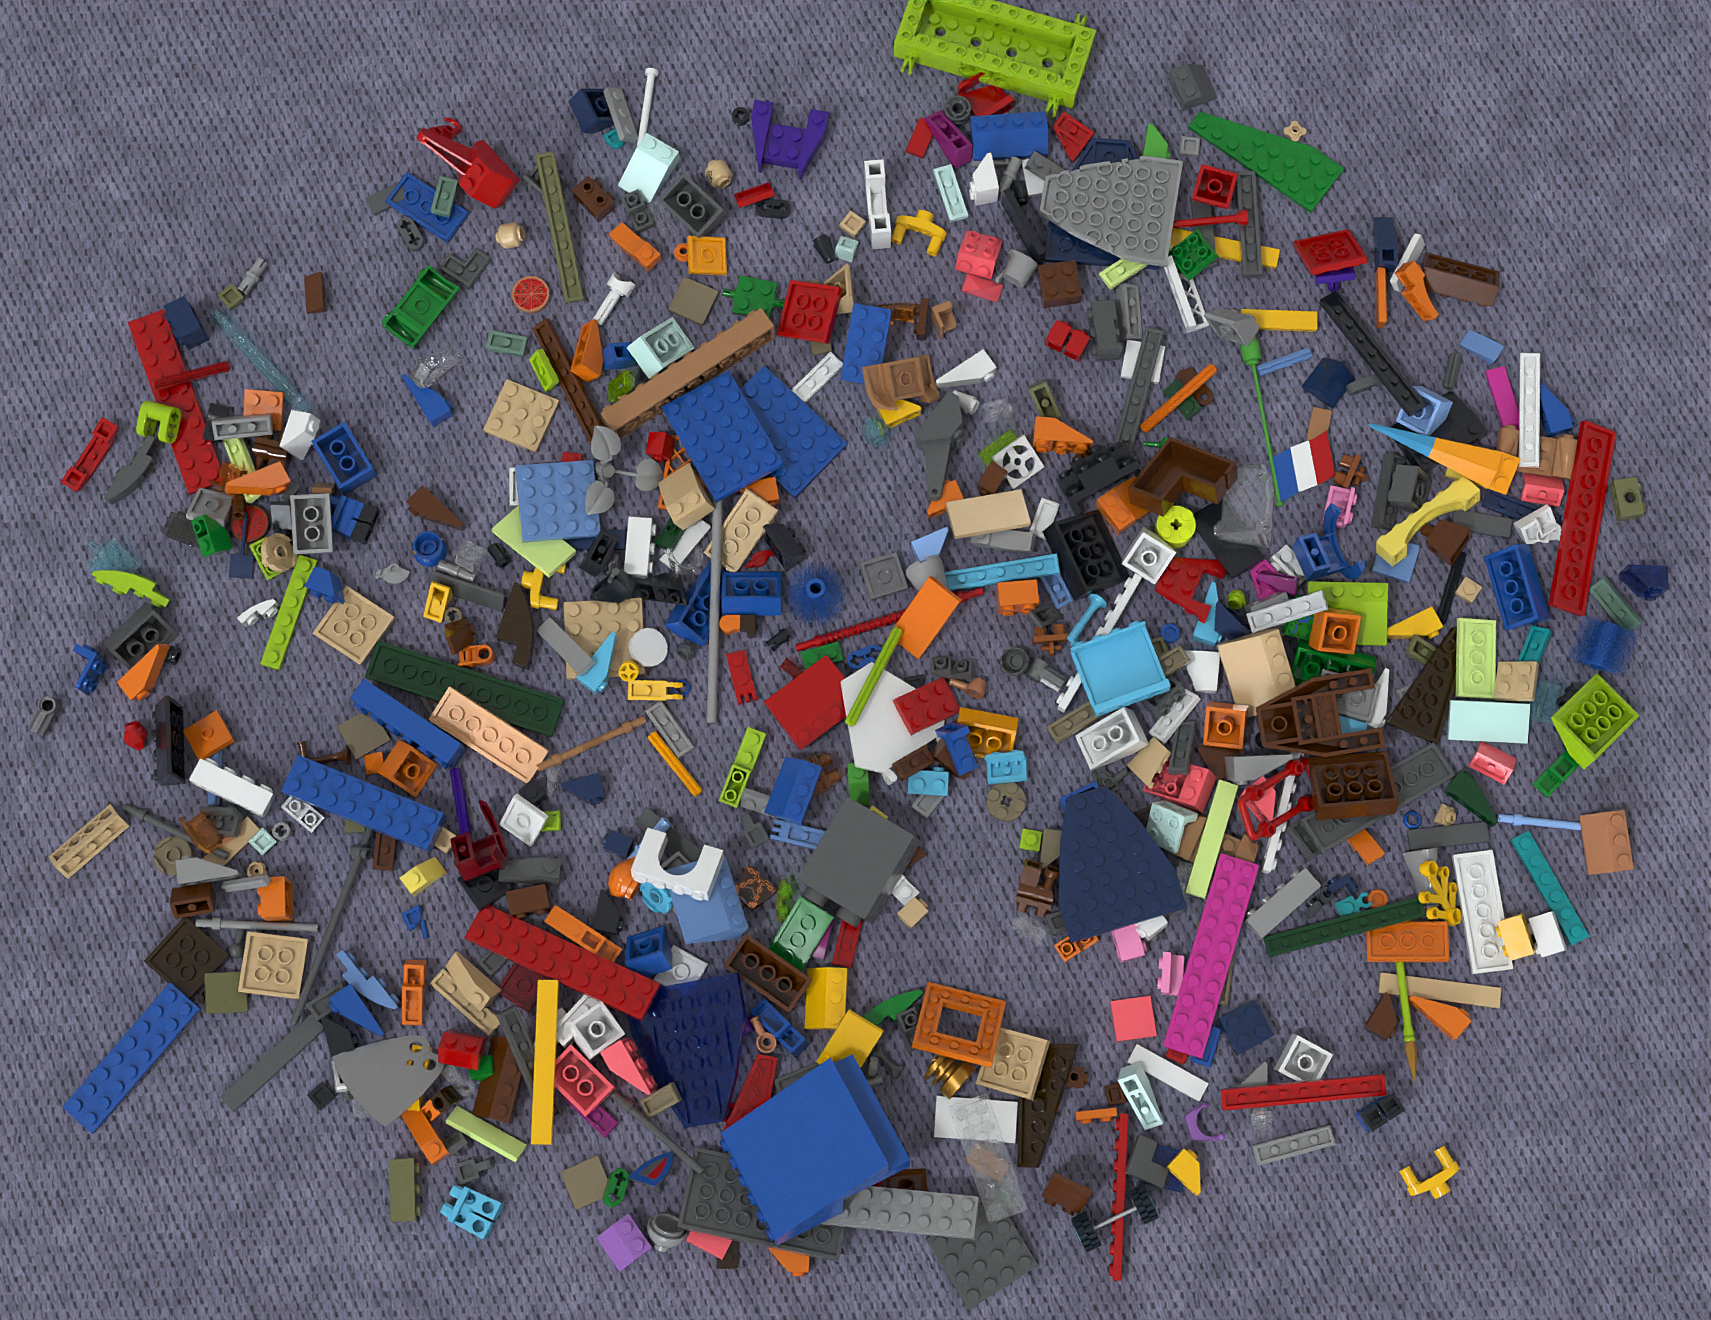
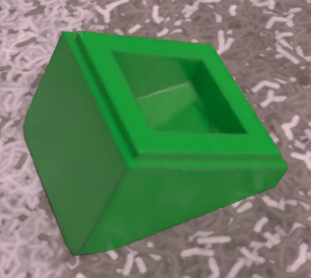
M492 1055L482 1057L478 1070L469 1069V1077L471 1079L481 1082L494 1074Z

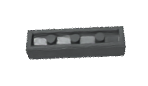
M1393 452L1383 454L1371 527L1391 531L1395 526L1398 510L1388 501V491L1391 489L1393 482L1392 474L1396 470L1397 464L1406 465L1407 459Z
M431 571L429 587L431 582L434 581L450 587L455 597L499 612L503 611L507 600L504 594L436 571Z
M646 807L635 825L646 832L647 828L653 829L661 818ZM672 826L669 827L665 832L668 839L665 848L673 855L679 851L690 863L698 861L702 850Z

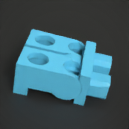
M453 1185L449 1195L458 1200L455 1206L445 1202L440 1212L448 1218V1221L483 1240H487L495 1223L476 1213L496 1221L504 1203L464 1186L463 1188Z

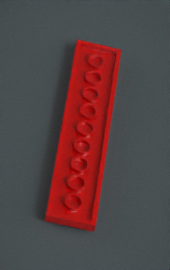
M162 309L128 322L155 401L160 404L176 407L181 411L178 435L171 446L188 494L192 495L197 493L198 488L208 489L227 481L213 442L202 439L206 423L191 381L189 380L188 382L187 380V383L185 381L182 384L180 382V385L175 383L173 387L168 385V388L167 386L166 389L161 387V390L159 388L156 391L153 387L152 380H160L162 377L167 378L169 375L174 376V374H181V372L187 371L171 325L164 316L166 311Z
M1586 420L1580 422L1575 462L1570 478L1548 606L1579 617L1585 616L1616 437L1615 431Z
M488 906L478 912L464 937L473 944L551 980H559L560 984L599 1002H603L640 1021H643L661 986L656 981L527 922L516 919V917L510 916L492 906Z

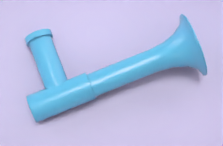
M1097 594L1089 595L1090 606L1067 636L1072 647L1073 644L1079 642V635L1093 613L1098 608H1105L1107 606L1105 600Z

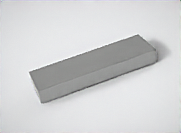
M662 700L645 711L678 759L695 749Z

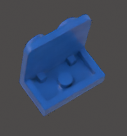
M76 644L72 651L88 660V663L79 677L75 688L89 695L90 692L95 691L98 684L96 681L99 676L105 673L107 660L99 656L100 652L96 651L93 647L84 644L83 647Z

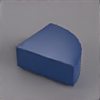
M420 905L401 913L410 932L421 921L422 910Z

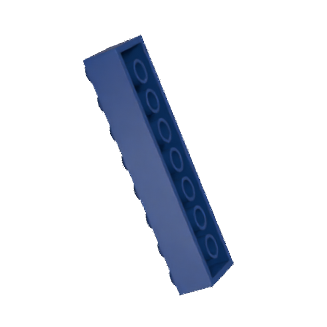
M297 755L281 790L286 796L428 853L432 852L447 818L443 812L300 755Z

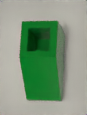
M205 514L191 520L203 557L221 554L233 549L227 530Z

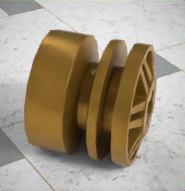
M937 1055L929 1064L923 1078L928 1080L934 1074L936 1078L932 1081L931 1085L934 1086L941 1080L943 1085L940 1088V1092L950 1100L977 1067L970 1062L962 1061L959 1064L956 1062L957 1059Z

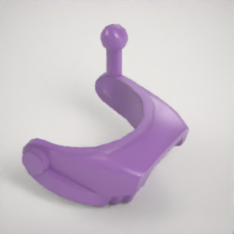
M1207 1102L1195 1106L1184 1116L1191 1136L1190 1139L1194 1141L1212 1140V1142L1219 1139L1224 1140L1225 1135L1223 1133L1213 1137L1206 1136L1197 1126L1198 1112L1202 1108L1209 1106Z

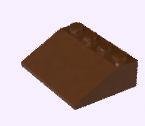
M1387 751L1329 757H1308L1312 802L1316 821L1396 814L1399 799Z

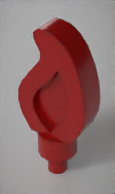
M768 550L755 553L751 560L747 562L748 564L744 565L745 569L749 567H763L768 558L773 557V553Z

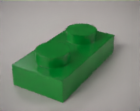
M838 641L800 652L805 670L825 655L828 656L833 664L843 661Z

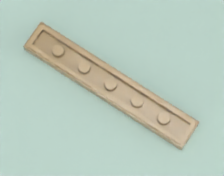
M1380 973L1378 993L1383 994L1387 992L1390 995L1400 996L1397 975ZM1406 976L1408 997L1413 995L1428 1000L1500 1008L1501 988Z

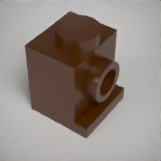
M1071 1067L1065 1088L1083 1089L1084 1084H1088V1072H1084V1067ZM1072 1073L1077 1074L1078 1079L1076 1081L1071 1080L1070 1076Z

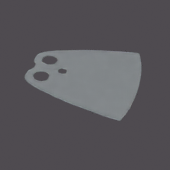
M417 1035L382 1040L355 1048L353 1051L332 1056L335 1067L352 1096L371 1117L385 1127L398 1118L424 1094L444 1067L443 1063H438V1054H434L430 1050V1043L427 1039ZM412 1042H420L422 1050L412 1052L409 1046ZM432 1059L436 1062V1067L432 1070H427L423 1067L424 1061ZM408 1060H412L414 1064L412 1066H408L406 1062Z

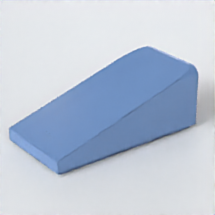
M1470 329L1459 345L1490 365H1493L1504 348L1498 342Z
M1060 574L1038 577L1057 610L1074 601ZM1066 596L1065 601L1058 602L1059 599Z

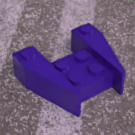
M754 100L751 121L758 171L762 173L763 163L798 169V179H802L826 138L829 112L810 109L807 128L802 129L773 124V102Z

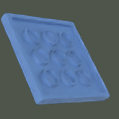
M593 460L515 465L522 543L589 538L598 535L600 531L599 513L592 515L585 513L586 492L590 484L595 481Z

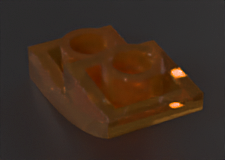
M887 303L876 306L893 310L890 325H894L895 320L914 323L916 304Z

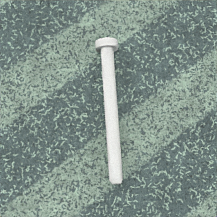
M654 68L645 69L647 82L637 147L647 133L654 79L658 77V70Z

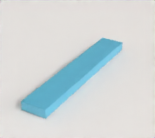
M1056 553L945 572L948 589L953 592L996 585L1000 582L1060 574Z

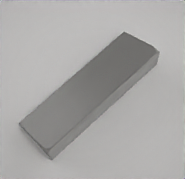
M1122 283L1115 287L1118 328L1120 332L1119 341L1142 340L1138 285Z
M272 413L215 418L212 420L214 440L273 435Z

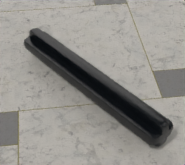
M1465 552L1460 553L1450 569L1437 612L1442 625L1447 622L1467 556Z

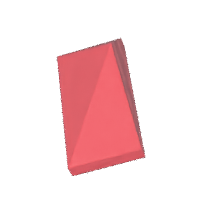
M967 273L961 291L998 303L1003 284H997L994 281Z

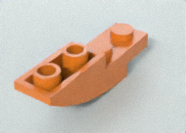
M554 905L544 920L545 923L586 950L612 962L616 960L622 951V948L556 905Z

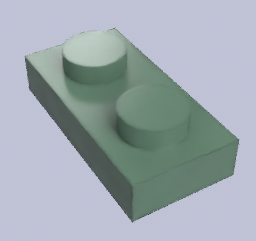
M439 177L431 214L450 218L459 185L458 180Z
M490 330L486 350L524 357L528 338Z

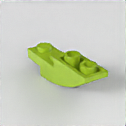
M107 569L96 570L91 574L95 576L94 580L102 585L106 583L113 587L112 590L120 595H123V593L128 594L131 589H134V594L141 598L146 596L152 599L151 603L159 608L162 606L167 607L171 601L167 596L154 590L158 584L157 582L142 575L128 571Z
M751 727L747 728L720 795V802L735 808L738 807L743 790L747 787L760 756L767 733Z

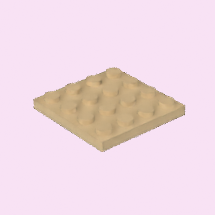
M642 598L625 599L621 603L602 601L564 602L565 633L590 658H592L612 631L616 633L617 641L609 677H620L619 668L621 664L626 660L634 661L629 651V642L637 631L644 629ZM635 660L639 666L638 676L646 675L645 667L639 665ZM566 662L567 680L576 679L578 673Z

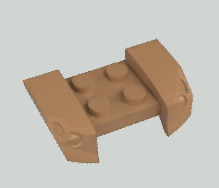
M929 354L862 367L866 392L873 406L878 409L898 410L894 401L919 396L921 402H928L930 404L940 398L939 391L934 382Z
M1198 814L1196 821L1184 826L1178 853H1170L1194 863L1207 815ZM1243 832L1241 840L1224 833L1213 872H1215L1220 853L1254 863L1259 847L1258 842L1251 840L1246 832Z

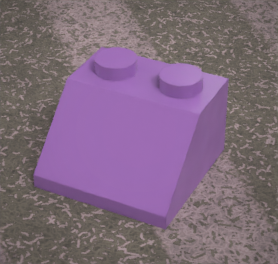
M629 1213L597 1237L619 1272L654 1248Z

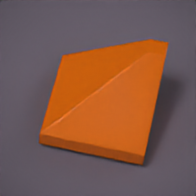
M383 752L364 756L366 775L378 774V770L385 761Z

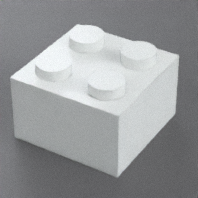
M1292 1033L1274 1069L1297 1082L1319 1080L1333 1054Z

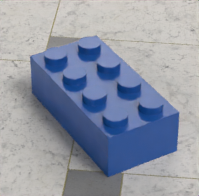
M853 303L840 380L865 384L862 367L884 363L892 309Z

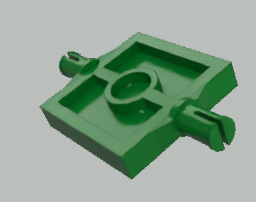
M741 275L735 291L724 288L722 296L733 298L732 314L747 316L752 310L762 308L770 319L774 307L783 308L785 302L784 300L776 299V282Z

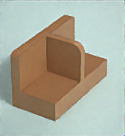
M950 300L932 307L931 321L939 340L943 338V333L953 330L957 326L952 314L953 307Z

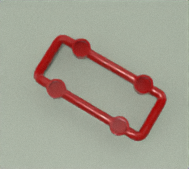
M1308 758L1289 760L1284 770L1260 785H1249L1246 788L1245 794L1239 798L1238 808L1247 835L1251 840H1258L1261 837L1270 838L1276 833V828L1300 812H1310L1314 809L1312 796H1301L1296 806L1271 822H1260L1257 831H1255L1246 806L1248 801H1259L1262 799L1264 791L1289 775H1300L1304 771V766L1310 781Z

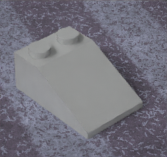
M1293 754L1224 756L1225 780L1232 781V784L1237 785L1249 784V780H1256L1293 759Z

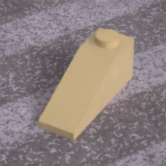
M458 951L453 954L445 966L465 999L480 1012L490 1006L501 992L497 985Z

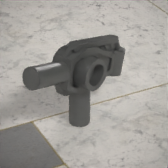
M1105 766L1094 769L1091 774L1099 788L1107 786L1120 800L1117 794L1120 790L1118 782L1125 778L1128 772L1123 768L1112 777L1107 772Z

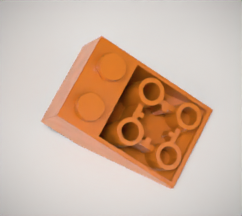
M1035 417L1032 448L1037 453L1055 451L1059 455H1065L1067 452L1075 453V455L1082 453L1084 455L1090 452L1089 449L1093 443V440L1056 418Z

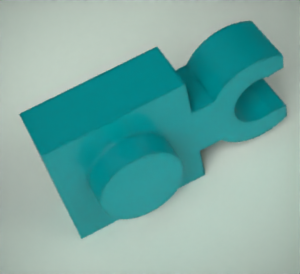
M1368 893L1360 894L1357 900L1351 895L1335 903L1334 905L1340 917L1361 912L1360 907L1368 908L1372 906V902L1364 904L1362 901L1363 897L1367 896Z

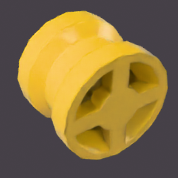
M626 660L621 664L619 676L622 680L630 682L638 676L639 666L635 661Z

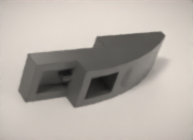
M148 435L146 439L142 440L137 456L135 455L130 462V468L122 465L121 469L116 471L114 482L105 491L104 499L109 504L113 505L130 495L152 472L157 464L152 455L159 445L155 437Z

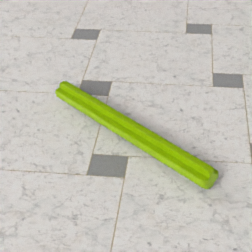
M898 627L892 629L845 719V723L851 727L856 725L903 634V631Z

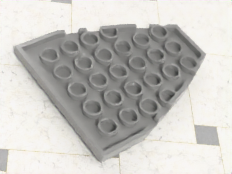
M1140 156L1139 159L1128 161L1127 158L1115 163L1107 161L1087 164L1070 172L1066 170L1060 174L1048 175L1045 177L1039 214L1071 235L1123 260L1166 267L1183 161Z

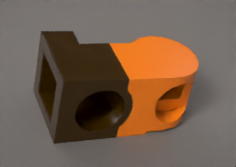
M725 615L720 619L719 625L722 633L731 635L734 632H747L748 638H756L755 615Z
M449 1085L439 1090L425 1103L421 1110L428 1117L429 1121L433 1122L462 1098L453 1086Z

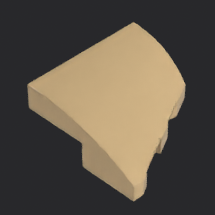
M1155 737L1148 742V746L1141 749L1127 764L1150 789L1154 786L1152 782L1154 775L1161 773L1164 763L1171 754Z

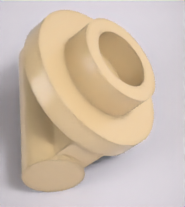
M1441 804L1433 822L1438 825L1450 826L1456 819L1454 808Z

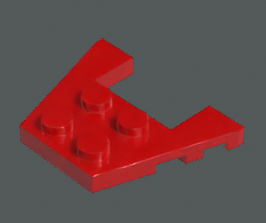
M1173 557L1160 576L1155 591L1173 604H1179L1185 608V612L1195 615L1199 618L1198 621L1205 624L1211 606L1195 601L1193 597L1203 573L1223 579L1226 571L1218 560Z

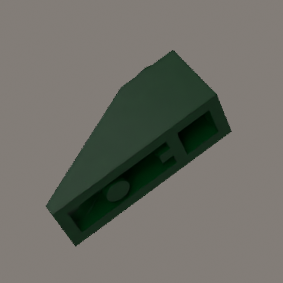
M1460 770L1443 792L1482 821L1487 822L1489 826H1495L1498 820L1478 783L1473 779L1472 774Z

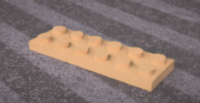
M451 686L447 689L428 719L526 784L532 780L538 768L536 765L543 762L550 751Z

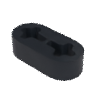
M767 198L755 203V212L760 217L785 219L790 215L791 207L785 200ZM762 204H766L767 208L765 209V211H761V208L758 207H762ZM781 206H785L786 210H784V213H780V210H778Z

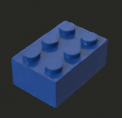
M345 422L311 441L344 495L377 476V473Z

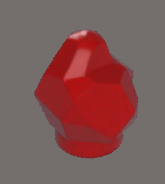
M140 721L125 724V744L135 750H142L146 746L148 731L140 724Z

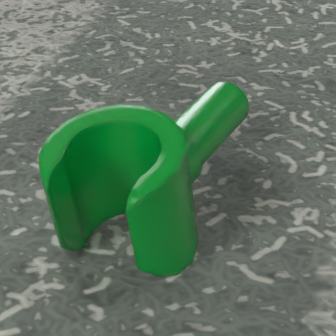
M1164 437L1161 443L1144 441L1143 446L1160 449L1168 438Z

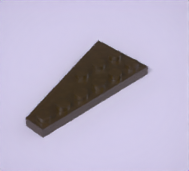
M1452 627L1387 718L1386 724L1430 743H1439L1448 714L1449 703L1452 700L1456 687V627Z
M1049 1044L1033 1100L1019 1097L1017 1167H1040L1079 1044Z

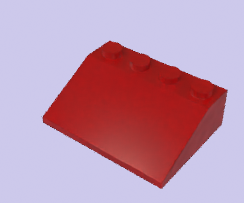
M825 655L763 701L797 749L802 750L846 717L840 683L845 677L828 656Z

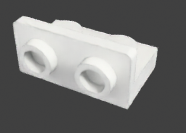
M1287 544L1270 558L1269 562L1277 572L1298 576L1300 578L1299 586L1306 580L1294 552Z

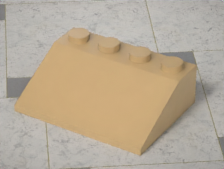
M1270 627L1217 645L1234 703L1248 705V717L1257 716L1256 707L1296 687L1279 629Z

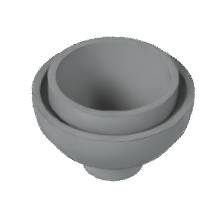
M661 1213L649 1219L647 1232L650 1239L654 1242L655 1249L658 1251L667 1252L670 1248L681 1244L687 1237V1230L677 1229L678 1217L672 1214Z

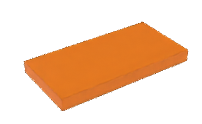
M933 576L928 577L894 626L903 631L898 644L919 660L957 608L961 599Z
M1408 921L1366 932L1367 962H1449L1448 921Z

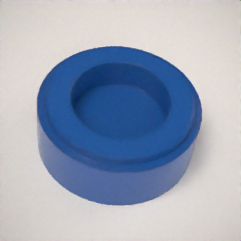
M1165 624L1160 631V637L1162 636L1165 643H1174L1180 636V630L1175 624Z

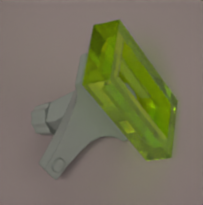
M640 367L636 369L633 376L632 371L624 370L608 383L609 402H617L622 395L635 391L634 389L639 384L647 383L638 381L642 371Z

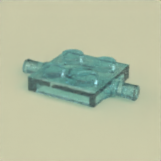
M114 538L102 547H99L93 539L86 545L94 552L92 559L85 565L91 572L107 569L136 573L142 567ZM106 583L105 585H106L113 593H115V592L112 590L113 587H112L111 585H109V584Z

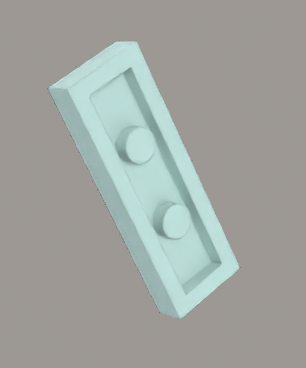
M952 164L933 169L949 222L952 223L968 218Z

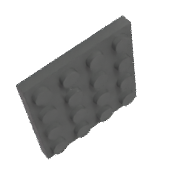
M995 1194L979 1204L975 1240L929 1235L925 1238L969 1310L1038 1266Z

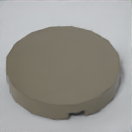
M169 836L162 839L156 845L153 861L161 873L177 876L176 860H181L182 856H194V852L187 841L179 837Z

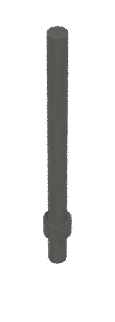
M127 803L123 806V811L134 815L135 819L141 822L146 821L225 860L229 857V852L150 815L148 811L142 808L138 809Z
M617 1090L612 1093L611 1097L622 1106L621 1108L627 1114L633 1115L699 1175L703 1174L705 1168L635 1107V1103L630 1099L627 1100Z

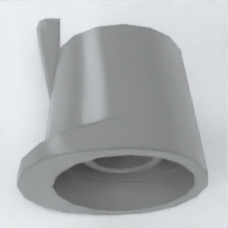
M1011 249L1009 250L1011 257L1008 264L997 276L995 282L1000 284L1003 278L1018 287H1024L1038 268V264L1029 256Z

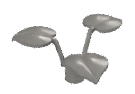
M594 426L591 441L593 456L601 460L594 465V474L601 481L596 480L592 482L587 489L585 497V513L587 515L603 513L612 507L614 493L612 489L607 488L608 483L605 478H611L614 473L635 476V486L642 491L655 489L659 486L658 483L663 480L664 473L659 464L653 459H642L636 466L637 473L615 470L612 464L607 463L612 460V455L619 453L621 441L613 430L603 426Z

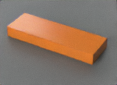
M1378 267L1375 272L1376 328H1383L1387 322L1386 270L1383 267Z

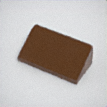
M322 272L304 277L307 314L326 312L324 276Z

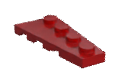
M756 1055L723 1131L771 1098L777 1057Z

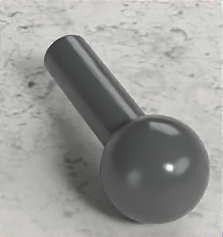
M237 929L235 941L229 947V955L232 958L238 959L244 955L245 948L242 943L245 929Z

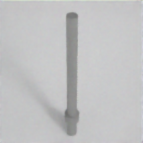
M221 918L196 919V927H212V930L235 928L318 932V924L222 920Z

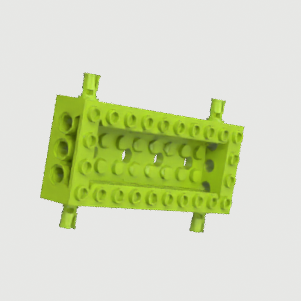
M909 0L894 41L893 56L904 59L900 71L904 73L909 66L908 75L912 74L915 63L965 78L977 76L980 72L986 73L979 78V82L1047 101L1046 115L1048 116L1051 108H1053L1052 117H1055L1059 105L1073 109L1094 44L1096 30L1085 27L1088 20L1086 15L1079 22L1080 14H1077L1075 22L1071 23L995 0ZM937 30H943L945 32V35L938 36L935 34V32ZM977 40L981 43V45L975 47L971 44V42ZM1014 51L1017 55L1015 57H1009L1007 55V52ZM1049 61L1052 63V66L1046 68L1042 63Z

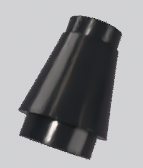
M823 234L813 240V247L826 264L836 260L830 237Z

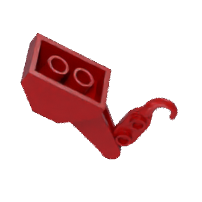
M449 117L444 118V121L450 122L455 128L450 125L430 127L429 129L422 128L420 130L417 140L458 171L459 185L471 198L492 208L501 207L520 181L484 140L476 141L472 148L453 141L454 137L462 132V127L456 120Z

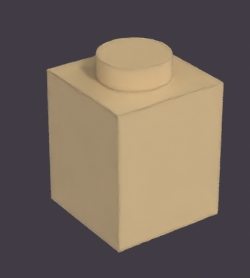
M914 897L897 913V916L912 929L928 914L926 909L928 905L921 898L917 900Z

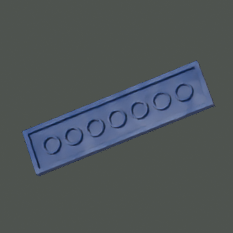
M170 982L63 1105V1108L91 1134H94L201 1008L176 985Z

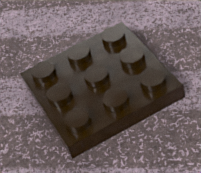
M183 917L144 962L168 984L172 982L192 999L204 985V974L215 973L230 955L204 931L196 927V924L188 917Z

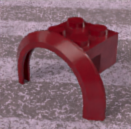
M478 800L480 809L490 826L492 835L474 842L468 831L450 839L455 864L464 881L497 868L504 870L508 862L507 848L498 823L488 803L482 800Z

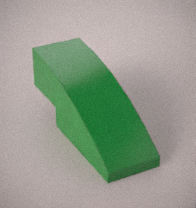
M916 990L894 996L871 1009L863 1018L877 1027L888 1016L895 1022L897 1020L896 1014L907 1010L923 995V992Z

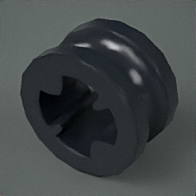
M737 107L733 110L732 120L734 124L738 126L747 124L749 114L745 108ZM738 113L745 114L743 120L736 119Z
M170 646L164 661L176 665L182 650Z

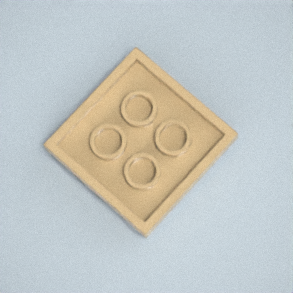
M506 379L483 431L537 453L560 401Z
M346 586L343 590L344 604L335 602L314 630L313 635L362 666L376 647L377 641L381 640L396 618Z
M247 931L238 992L299 1000L308 939Z
M1000 1027L992 1067L981 1065L976 1084L1033 1100L1050 1041Z

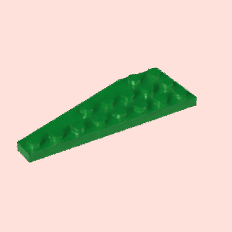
M1199 111L1188 126L1190 130L1249 171H1255L1256 176L1309 213L1314 210L1344 171L1342 166L1312 146L1293 142L1290 139Z

